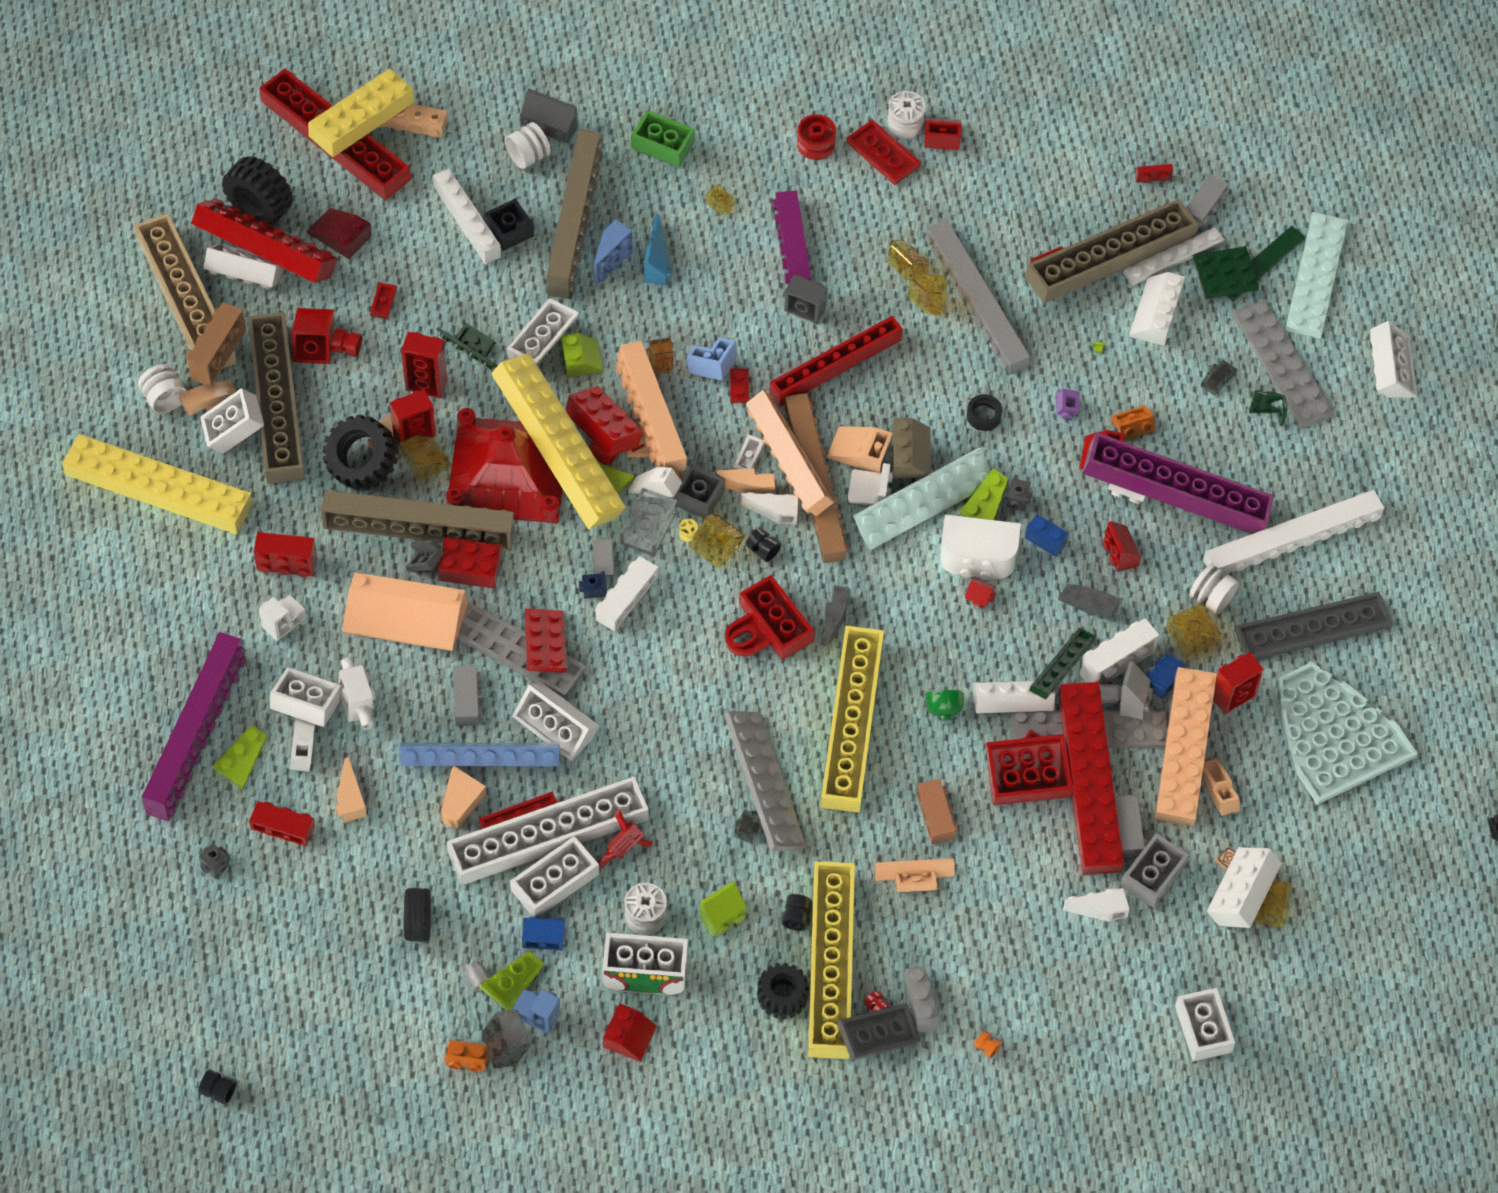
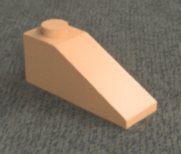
M349 757L344 759L337 794L338 805L335 806L337 816H342L344 823L367 816L366 807Z

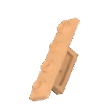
M953 858L875 863V881L895 880L897 892L937 890V877H953L955 873V861Z

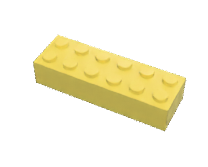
M389 68L308 122L309 137L329 155L334 157L413 104L414 89Z

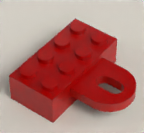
M772 575L739 593V605L746 615L731 623L725 632L726 646L733 654L747 657L756 654L770 645L779 658L784 660L814 642L813 628ZM744 633L753 635L751 639L742 644L734 641Z

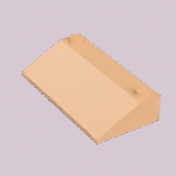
M354 573L349 588L342 633L453 651L468 605L465 590Z

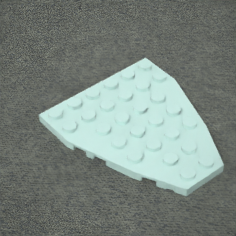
M1311 662L1279 677L1278 687L1282 722L1295 771L1317 805L1417 757L1418 753L1393 719H1387L1381 714L1382 711L1378 707L1376 709L1367 703L1368 700L1344 681L1340 683L1332 678L1331 673L1321 670L1316 664Z

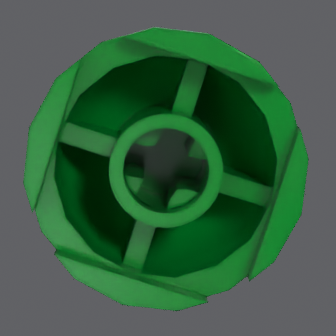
M942 690V692L937 694L936 691L926 692V707L933 716L940 717L941 721L951 720V716L958 715L962 711L964 692L960 690Z

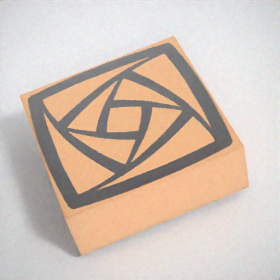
M1228 846L1216 858L1215 862L1227 871L1236 851Z

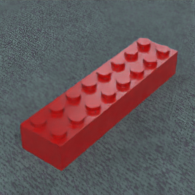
M220 199L197 204L191 221L192 225L314 283L332 277L338 258L332 256L331 252L316 248L315 244L305 243L298 236H290L283 229L273 228L266 221L254 219L255 216L242 213L237 207L227 206Z

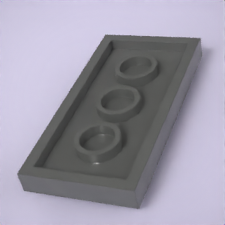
M906 1003L841 1019L837 1022L851 1061L914 1045L921 1041Z

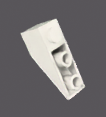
M741 493L742 506L778 524H797V496L792 494Z
M295 718L289 770L309 772L315 724Z
M1110 888L1101 893L1091 892L1081 897L1071 896L1065 900L1063 906L1064 911L1105 921L1127 918L1130 910L1123 888Z

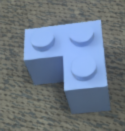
M718 337L711 349L694 345L687 355L689 374L723 381L737 359L736 342Z

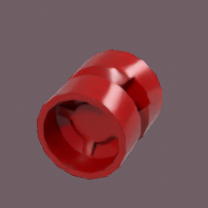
M336 328L331 339V351L337 353L345 351L346 355L358 357L362 347L363 335L356 332L348 334L347 330Z

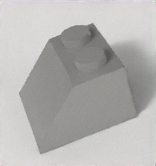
M1129 661L1122 686L1119 715L1143 719L1144 712L1149 711L1150 701L1148 700H1152L1153 689L1150 688L1151 680L1131 661Z

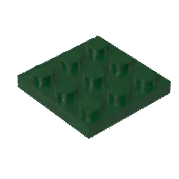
M1246 246L1193 255V262L1205 299L1259 290V284Z

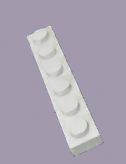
M1214 227L1125 268L1123 274L1134 286L1147 280L1148 277L1160 274L1192 259L1195 254L1205 253L1224 244L1225 240Z

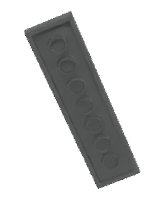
M1379 591L1235 626V632L1244 655L1250 652L1258 660L1391 628L1393 622Z

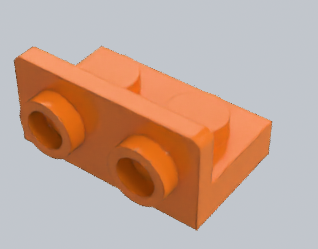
M1145 405L1111 416L1114 426L1119 432L1125 433L1124 441L1155 431L1154 415Z
M449 1040L447 1054H445L444 1058L445 1065L455 1070L467 1068L472 1072L486 1071L490 1045Z

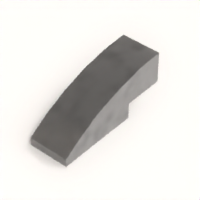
M1066 584L1058 600L1093 616L1095 613L1110 621L1120 603V598L1109 593L1073 584Z
M834 586L833 603H826L824 645H829L841 628L848 605L849 587Z

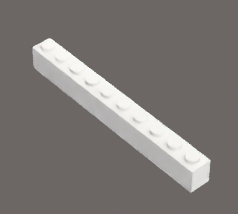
M1372 490L1205 551L1203 561L1206 566L1214 564L1217 570L1221 569L1223 571L1222 577H1225L1235 570L1242 571L1249 565H1258L1265 559L1277 558L1284 552L1291 553L1298 547L1310 546L1314 541L1326 540L1333 534H1343L1350 528H1359L1369 521L1375 522L1381 518L1384 506L1375 491Z

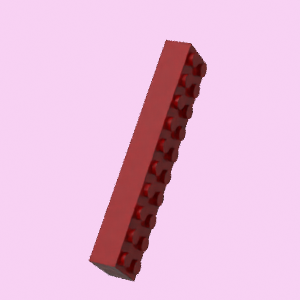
M284 68L259 88L261 102L329 155L309 137L308 122L331 108L332 105ZM369 134L336 156L332 157L329 155L385 201L411 180L410 167Z
M1099 682L1060 684L1058 699L1073 784L1071 798L1082 875L1121 873L1124 860Z

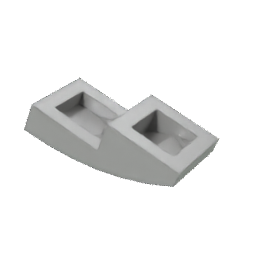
M612 539L593 540L594 574L605 571V576H614Z

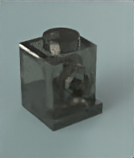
M744 809L734 828V837L753 844L754 834L758 833L761 826L757 812Z

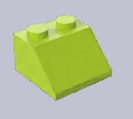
M580 333L561 336V350L567 378L604 372L597 340Z
M734 881L700 901V920L713 936L718 933L720 935L725 933L729 926L734 923L739 924L745 919L747 907Z

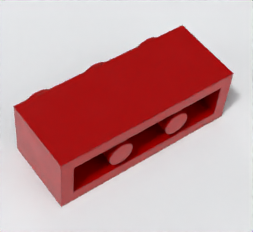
M257 801L249 819L251 830L302 846H307L315 828L314 818L309 814H299L287 807H276L270 802L263 803Z

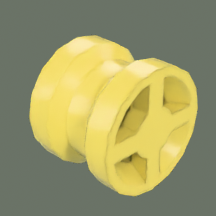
M693 519L682 520L679 524V537L685 542L694 541L698 536V524Z

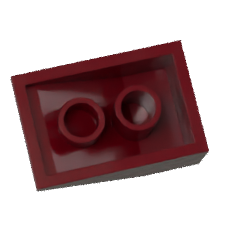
M329 208L307 230L309 235L347 259H350L372 236L371 224L356 214Z

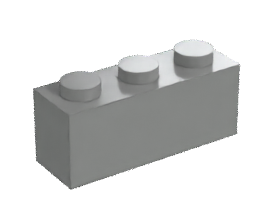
M1211 174L1186 207L1199 224L1197 228L1199 230L1204 225L1207 226L1209 224L1212 213H1217L1220 208V202L1225 201L1229 195L1227 191L1229 183Z
M476 665L453 666L456 726L479 725V718H483L482 706H478V701H482V691L477 686V684L481 683V672H477Z
M1137 795L1115 796L1123 858L1138 857L1147 845V838H1143L1145 823L1140 818L1142 803L1138 802Z
M924 965L906 968L904 981L917 1032L937 1030L938 1018L926 967Z

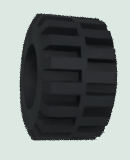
M785 962L784 965L775 963V967L770 965L767 967V971L764 970L761 977H759L758 1003H760L762 1010L766 1008V1014L770 1015L773 1013V1018L778 1019V1015L782 1016V1019H786L787 1015H790V1018L795 1017V1012L801 1013L802 1008H805L808 1001V978L806 975H803L801 969L796 970L797 966L794 964L788 966V963ZM786 984L792 987L795 992L788 997H779L771 989L776 985Z

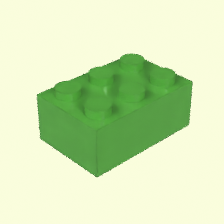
M646 110L631 135L632 149L676 167L681 166L695 142L694 128Z

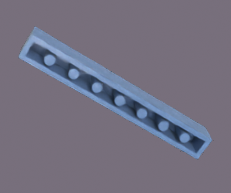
M402 743L400 746V766H559L560 743Z

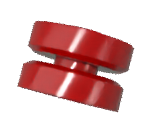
M813 114L803 118L797 130V148L799 153L811 160L825 159L833 153L836 139V126L829 117L821 114Z

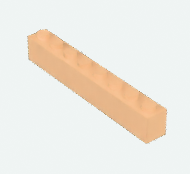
M762 390L746 403L749 408L748 414L753 420H756V428L764 434L763 440L765 443L771 446V454L779 460L778 466L787 474L786 480L788 483L794 486V494L802 500L801 506L807 513L811 512L818 516L834 502L773 397Z

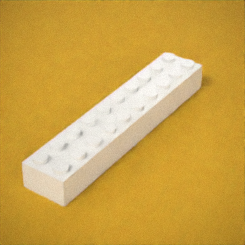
M631 777L447 841L448 854L462 886L545 857L573 836L582 844L619 831L621 828L614 815L619 809L627 824L631 821L635 825L648 821V807L635 777Z

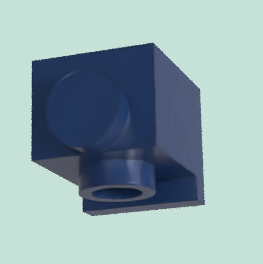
M601 571L598 574L582 575V581H579V591L584 593V599L606 597L605 571Z

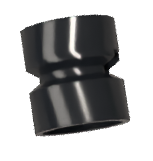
M758 527L750 534L745 545L754 553L757 552V555L762 560L769 562L778 554L782 544L774 537H769L770 534L762 527Z
M801 894L788 895L782 925L790 930H806L809 922L807 915L811 913L812 900Z
M209 1069L202 1077L198 1094L207 1098L214 1096L215 1101L227 1105L235 1092L237 1081L227 1076L221 1078L220 1073Z

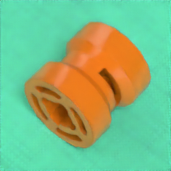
M984 1030L974 1043V1046L978 1050L982 1049L989 1058H992L1002 1045V1042L997 1038L993 1039L991 1033L987 1030Z

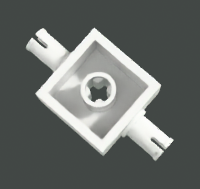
M347 657L341 660L343 669L339 670L338 685H341L340 699L348 723L360 720L362 729L368 730L374 726L371 712L374 709L373 700H375V692L373 688L369 687L370 678L368 672H364L362 665L354 667L353 659Z

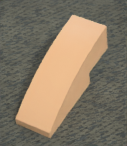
M230 380L214 382L212 387L202 385L180 394L179 399L187 414L191 416L203 409L206 412L237 392Z
M754 468L717 471V476L725 479V487L741 493H772L775 495L774 474L755 475Z
M1214 759L1204 762L1202 775L1221 816L1240 811V799L1232 788V780L1219 760Z

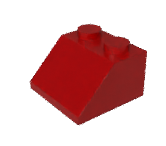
M619 1003L603 1036V1047L641 1062L657 1025L640 1011Z

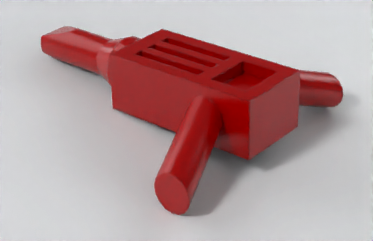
M620 809L614 815L621 831L607 844L609 848L605 855L597 862L599 864V871L610 860L617 856L621 858L635 844L647 848L653 844L652 841L642 838L644 833L632 821L628 824L626 823Z

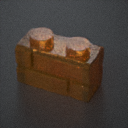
M671 339L650 340L649 348H646V354L654 374L672 373L673 347Z

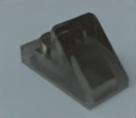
M1222 360L1218 365L1213 364L1200 386L1216 396L1234 377L1238 369L1225 360Z

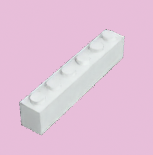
M448 168L433 175L434 189L484 264L486 265L501 258L499 242L450 169Z

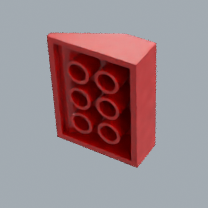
M1064 734L986 742L993 806L1071 797L1073 784Z

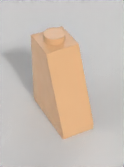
M455 766L451 769L441 815L445 825L459 829L486 796V786Z

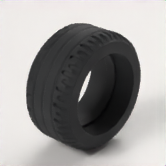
M408 888L404 895V938L406 941H427L430 939L431 891L427 888Z

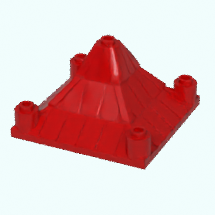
M461 409L457 414L458 426L449 490L446 492V503L455 506L467 505L473 508H489L498 511L507 510L514 512V520L559 523L563 488L522 422L476 418L475 412L472 409Z

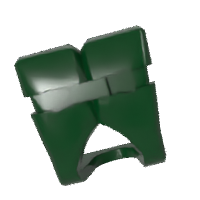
M1255 390L1249 413H1278L1279 425L1283 426L1288 411L1285 395ZM1282 400L1283 414L1282 410L1273 406L1272 403Z

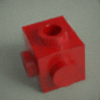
M975 577L969 584L965 598L973 601L972 604L975 606L986 607L990 602L993 603L997 592H994L996 585Z

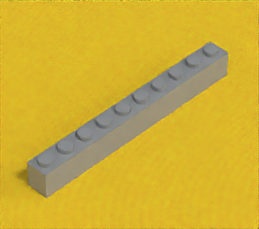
M948 220L928 226L927 235L925 236L928 245H932L935 257L941 260L942 268L950 275L952 285H956L960 298L964 299L967 303V310L969 313H973L976 325L982 328L983 336L986 341L991 343L993 353L1000 358L1002 368L1011 374L1029 367L1030 356Z

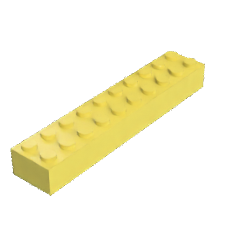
M530 353L502 361L491 373L588 530L615 520L626 509V506Z
M78 434L62 463L66 476L234 534H238L253 506L251 493L81 434Z
M845 626L820 808L860 813L883 644V630Z
M814 862L808 1057L849 1059V1053L837 1022L851 1017L855 863Z

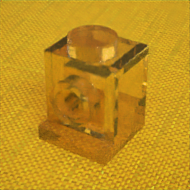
M718 183L706 193V204L722 216L733 209L734 197L721 188V185Z

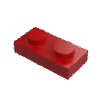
M1162 164L1137 167L1135 174L1136 183L1170 180L1173 174V165Z
M378 283L370 316L389 319L397 292V285Z
M730 368V403H747L749 401L748 368Z

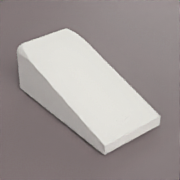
M748 434L733 468H754L766 446L765 441Z

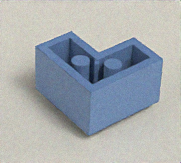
M523 990L512 1009L513 1018L549 1034L560 1016V998L551 991L541 990L538 994L534 991Z

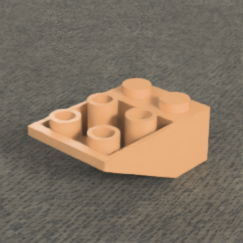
M839 426L827 458L866 471L881 473L883 463H885L892 445L893 433L875 427Z

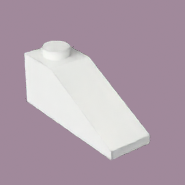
M656 467L636 476L628 492L631 494L674 497L682 482L672 468Z

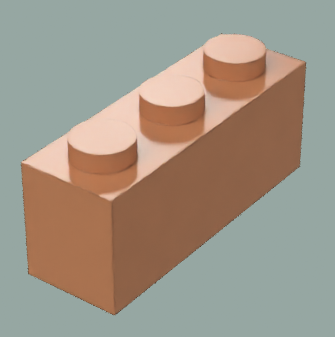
M940 779L917 784L916 793L931 844L954 840L955 832H958L956 821H952L951 815L953 811L951 804L947 803L946 800L948 796L946 787L942 786Z

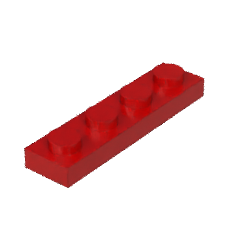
M552 791L478 818L481 829L556 804L557 800Z

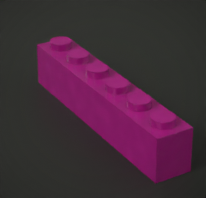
M797 190L775 192V200H772L773 211L776 210L777 212L774 218L775 225H779L777 238L782 243L779 244L780 255H784V258H782V269H786V273H784L785 284L789 285L794 274L812 281Z

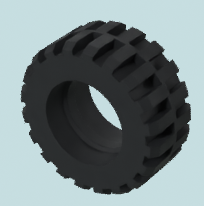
M254 156L240 158L223 177L222 187L228 202L232 206L237 207L240 212L255 216L254 219L266 221L270 225L275 224L291 207L293 202V193L285 177H282L277 169L275 170L270 163H266L261 158L257 159Z
M356 415V418L353 416L346 417L345 422L340 420L337 422L338 426L336 428L332 427L330 429V436H326L324 440L327 444L323 446L322 452L326 454V456H323V461L327 465L326 469L332 474V477L354 490H360V488L370 490V486L374 488L380 486L379 482H385L388 479L387 475L394 472L395 469L392 467L398 462V458L395 457V454L399 453L398 447L395 446L397 444L396 438L392 436V432L387 427L370 416ZM370 437L374 442V452L369 462L359 468L349 467L347 454L351 445L358 439Z

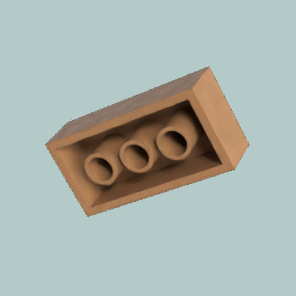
M222 302L220 307L216 308L213 318L210 322H207L202 336L197 338L195 347L188 352L187 361L192 380L212 387L246 332L243 309Z

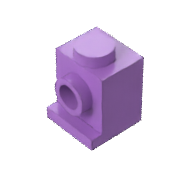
M1062 389L1055 395V399H1057L1056 414L1061 415L1063 419H1072L1079 413V391Z

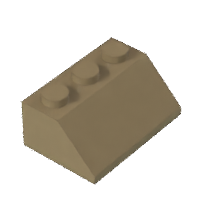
M893 418V478H924L931 474L930 427L913 418Z

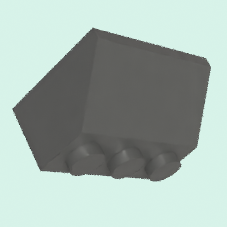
M528 89L520 113V125L527 126V124L534 122L541 128L545 136L555 138L559 142L569 143L578 129L577 107Z

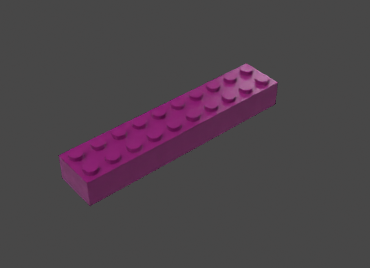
M1096 432L1090 444L1082 473L1250 534L1257 533L1266 528L1274 495L1098 432Z
M221 632L218 633L142 795L147 815L169 821L171 815H175L178 799H182L184 796L185 784L190 782L193 775L192 769L200 761V752L208 744L207 737L215 729V720L217 716L222 714L225 699L228 700L230 697L232 683L235 684L237 682L238 670L245 664L246 656H244L241 638Z

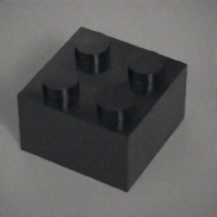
M516 198L484 213V221L499 242L502 251L534 237V223Z

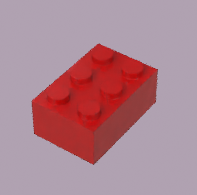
M425 389L414 391L410 395L396 398L390 402L393 434L401 449L436 436L434 406Z
M257 532L253 550L257 571L262 573L276 572L281 575L295 574L300 577L314 576L317 561L314 538Z
M445 537L442 548L444 554L441 556L438 565L439 581L495 589L502 559L501 545Z
M1250 652L1237 656L1232 663H1226L1218 669L1213 701L1224 715L1256 697L1264 669Z

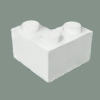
M290 595L279 601L272 597L269 601L263 602L259 608L262 628L277 642L306 619L305 608Z

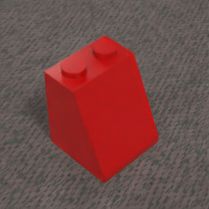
M297 308L292 328L293 363L330 364L332 352L330 346L335 326L334 309Z

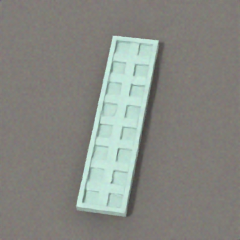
M1316 212L1312 213L1285 330L1321 338L1348 220Z
M982 448L975 449L853 515L867 549H874L973 495L991 472Z

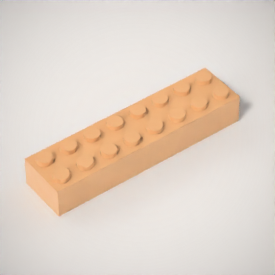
M642 341L620 345L619 353H617L618 364H616V372L618 375H621L622 388L626 389L627 401L629 404H632L633 417L637 418L638 426L643 430V441L645 448H649L650 461L654 463L655 468H672L682 481L685 474L687 457Z
M1177 668L1154 820L1194 826L1217 673Z

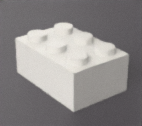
M242 388L200 417L207 446L221 454H224L264 426L257 396Z
M287 667L270 692V709L325 727L340 703L341 685Z
M1217 988L1178 996L1175 1008L1192 1060L1197 1061L1232 1053L1235 1040Z

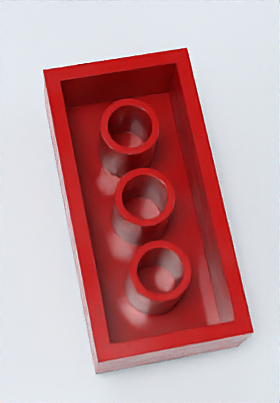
M408 331L401 348L405 390L414 392L425 389L428 396L441 399L448 381L444 340L435 336L430 337L418 332Z
M598 385L568 396L565 411L608 457L639 447L643 430Z

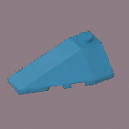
M655 214L652 234L650 233V241L647 245L644 260V282L666 285L667 279L671 278L672 268H669L660 216Z

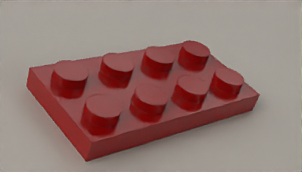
M873 119L846 138V143L894 185L921 167V162Z
M525 608L527 671L566 673L564 611Z

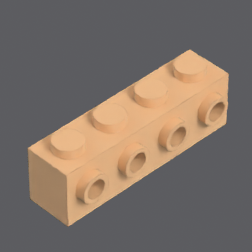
M411 104L379 127H389L398 131L405 130L414 134L421 133L431 137L443 138L448 122L447 110Z

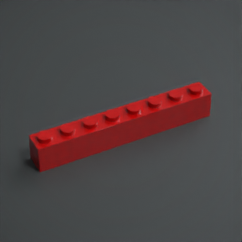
M893 315L772 380L769 389L770 396L773 397L779 407L785 405V396L807 393L902 341V326Z

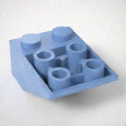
M616 219L602 234L594 262L595 285L605 281L612 270H616L625 258L628 259L633 252L632 230Z

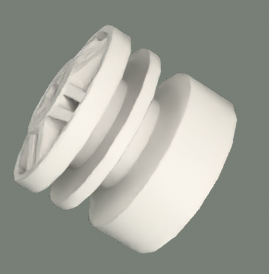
M902 91L896 93L890 99L887 126L893 135L908 139L917 136L923 130L926 104L919 94L912 91Z
M534 122L523 126L520 132L515 131L505 137L506 149L520 169L524 170L533 165L535 160L540 161L543 157L551 154L547 137Z
M160 364L148 369L138 381V388L143 393V396L147 398L151 409L157 414L168 413L181 405L179 395L187 391L178 379L174 369L168 364Z
M1210 564L1195 580L1189 596L1192 599L1197 598V602L1200 604L1208 599L1205 607L1218 615L1232 600L1240 583L1230 575L1225 576L1221 580L1223 571L1221 569L1217 570L1214 564Z
M640 883L633 886L625 897V922L637 934L652 935L658 932L664 926L667 919V901L663 890L657 885L650 883Z

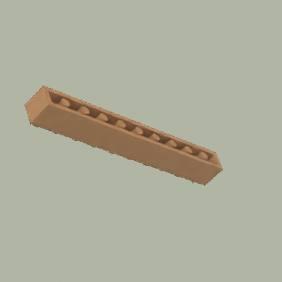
M807 393L785 396V410L789 426L834 502L818 516L811 513L823 563L845 560L849 547L847 541L844 542L843 539L845 536L844 527L839 523L841 520L839 509L836 510L835 507L837 499L835 493L832 494L831 491L833 483L832 479L828 478L827 475L829 467L828 463L824 462L823 459L825 451L823 446L820 447L821 435L820 431H816L817 419L816 415H812V400L808 399Z

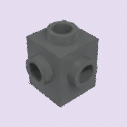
M1012 478L1010 488H1006L1005 491L1006 507L1025 511L1026 504H1030L1032 493H1029L1031 482Z
M213 843L201 851L199 866L206 874L209 873L212 877L216 878L229 866L228 853L223 847L220 846L218 848Z

